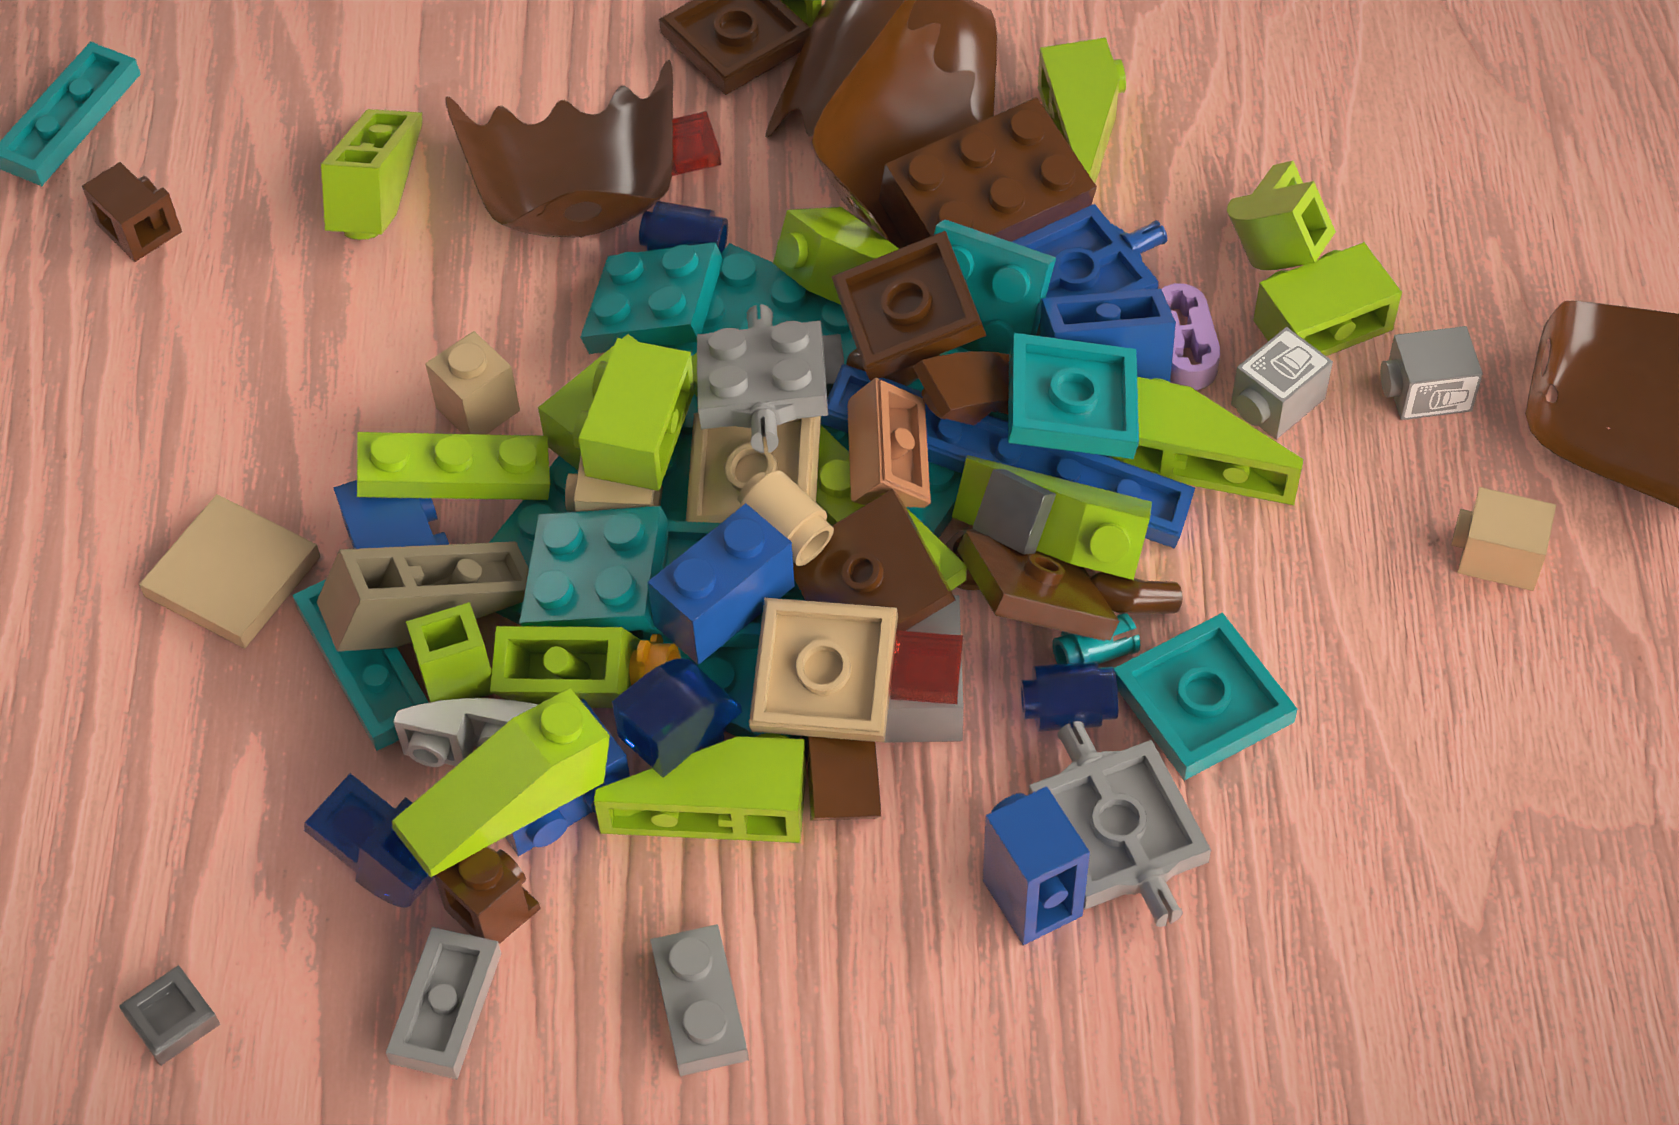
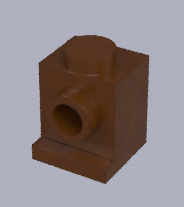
M121 162L82 185L96 224L134 262L182 232L170 194L163 187L157 190L155 185L146 176L138 179Z
M485 847L434 876L444 909L471 936L498 941L500 944L541 909L539 902L522 887V884L526 881L523 871L513 858L501 849L496 852L489 847Z

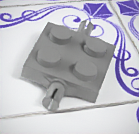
M754 305L747 311L748 329L724 328L714 333L697 334L698 414L701 429L728 426L751 428L752 448L759 453H764V437H766L769 453L778 446L777 425L800 418L828 415L821 321L804 323L786 321L772 326V310L768 306L760 305L761 319H758L757 308Z
M1074 721L1072 729L1070 724L1065 725L1058 731L1057 735L1059 740L1062 741L1072 763L1060 774L1030 784L1028 795L1047 786L1090 851L1084 909L1122 895H1135L1139 893L1147 904L1156 926H1166L1167 918L1170 924L1174 923L1182 916L1183 911L1179 908L1166 882L1177 874L1209 863L1211 848L1153 741L1149 740L1122 751L1097 752L1085 730L1083 722Z

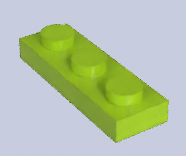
M357 432V497L548 500L549 498L548 436Z

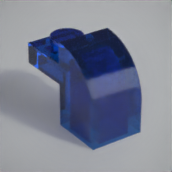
M685 658L670 660L657 666L612 701L618 737L662 778L694 752L723 742L724 732L726 731L725 726L743 712L741 705L694 662Z
M350 773L305 821L304 831L355 871V881L392 905L402 908L411 906L434 880V876L431 878L428 876L392 829V820L413 803L406 797L394 808Z

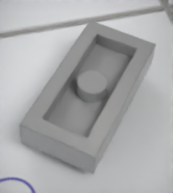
M718 924L650 939L679 1075L684 1076L749 1061L748 1049Z
M435 927L431 928L386 1050L390 1064L458 1079L501 956L498 941Z

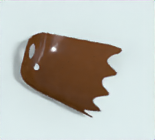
M826 0L811 26L774 109L765 136L768 138L778 128L784 118L795 109H800L802 112L807 135L813 136L814 127L828 101L904 0ZM916 0L909 16L908 28L915 30L932 23L940 24V33L933 54L935 65L945 72L972 70L976 77L971 96L973 114L980 121L994 116L997 29L992 10L974 0Z
M904 0L822 110L814 127L812 145L816 156L831 184L840 195L841 200L859 220L899 249L906 247L907 244L879 202L885 164L981 122L974 116L971 108V96L976 78L975 73L972 70L945 72L934 63L933 54L940 33V24L932 23L915 30L908 28L909 16L916 0Z
M670 60L664 63L655 88L647 98H639L629 88L622 85L615 91L607 108L597 114H586L579 111L568 101L560 100L556 103L549 116L537 124L523 123L507 108L498 106L487 124L478 125L463 112L449 96L445 98L451 123L479 195L491 217L501 225L523 233L545 237L582 238L629 222L645 213L662 199L669 190L673 166V71Z
M1563 301L1544 325L1539 342L1525 412L1530 432L1541 445L1557 456L1678 509L1679 314L1593 302ZM1550 339L1548 362L1542 376L1543 354L1546 343ZM1551 384L1558 394L1557 400L1554 403L1546 400Z

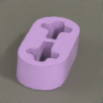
M1180 283L1167 285L1162 288V291L1176 321L1170 382L1189 386L1194 390L1206 388L1214 382L1220 360V346L1207 300L1203 293L1194 286ZM1173 309H1180L1182 315L1188 317L1187 325H1180L1177 313ZM1191 347L1194 360L1201 364L1191 365L1190 360L1187 357H1183L1184 348Z

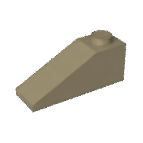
M516 542L339 549L318 597L317 604L337 651L395 648L412 642L406 621L469 602L475 619L522 603L529 568Z

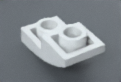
M492 698L441 700L398 710L393 722L404 755L429 767H441L444 764L457 766L472 753L474 746L479 747L512 718L537 706V704Z

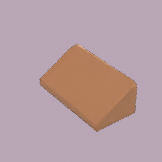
M874 378L851 396L847 404L851 500L858 504L867 505L893 489L900 496L905 507L925 508L931 504L925 402L921 397L883 380Z

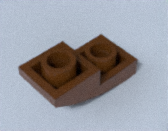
M988 351L953 353L921 360L913 367L924 386L922 390L924 402L941 419H949L975 426L991 412L1008 414L1009 354Z
M802 736L805 745V757L808 760L810 821L877 819L881 817L875 742Z

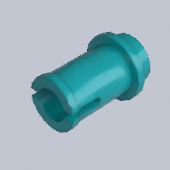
M1127 613L1116 616L1119 624L1110 641H1102L1062 631L1061 636L1054 638L1052 642L1053 654L1062 673L1065 675L1075 673L1078 677H1084L1090 673V668L1127 654L1138 653L1141 646L1139 635L1113 641L1115 635L1137 628L1132 618Z

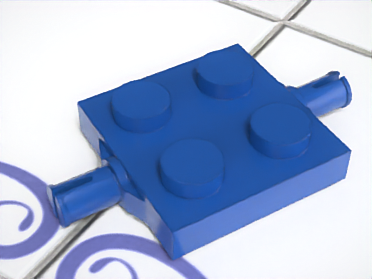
M1093 204L1012 242L1056 257L1046 298L1158 289L1159 281L1143 263L1141 253L1167 243V233L1163 225L1160 226L1158 220L1134 232H1124V230L1110 223L1099 208Z

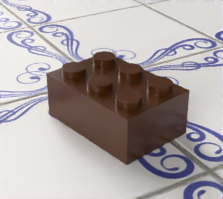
M1035 97L886 163L879 202L907 246L933 236L936 225L944 219L1012 242L1092 205L1097 186L1039 99Z

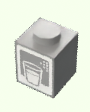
M1467 326L1394 335L1389 360L1382 361L1380 368L1383 392L1386 397L1394 398L1400 420L1471 412L1483 375Z
M1285 327L1237 367L1231 405L1237 409L1245 421L1251 425L1261 427L1277 440L1326 398L1333 361L1288 327Z

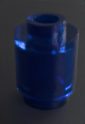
M658 201L654 206L653 212L645 211L643 213L639 228V244L647 246V251L673 248L678 245H698L716 242L720 253H722L727 245L728 219L715 216L714 210Z
M1096 661L1039 665L1032 667V679L1021 680L1020 682L1024 720L1035 719L1038 732L1060 730L1067 724H1070L1072 729L1074 721L1083 722L1085 728L1102 727L1103 720L1118 718V689L1114 667L1098 668Z

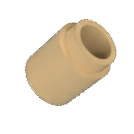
M780 470L768 475L764 472L756 474L742 487L738 494L739 508L746 503L792 542L793 562L797 566L805 565L813 560L825 548L833 535L834 528L826 521V511Z

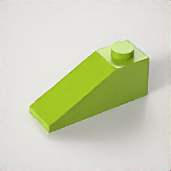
M1106 37L1040 47L1038 90L1043 106L1096 184L1116 119L1118 94L1125 93L1126 75L1122 60H1113Z
M367 109L321 163L325 231L344 232L346 237L356 240L371 239L384 233L398 212L422 127V112Z
M843 207L792 209L786 211L773 264L806 290L841 305L831 276L896 251L899 248Z
M1137 377L1139 444L1134 459L1112 456L1113 459L1187 485L1294 506L1303 458L1189 386L1173 384L1163 379Z
M967 455L952 518L973 525L993 469H1006L1056 494L1036 551L1073 565L1134 580L1150 521L1152 501Z
M571 688L512 718L392 820V829L431 878L603 784L610 735Z
M764 733L756 737L737 736L595 789L594 805L600 834L801 843L806 784L804 739H789L784 735L775 733Z

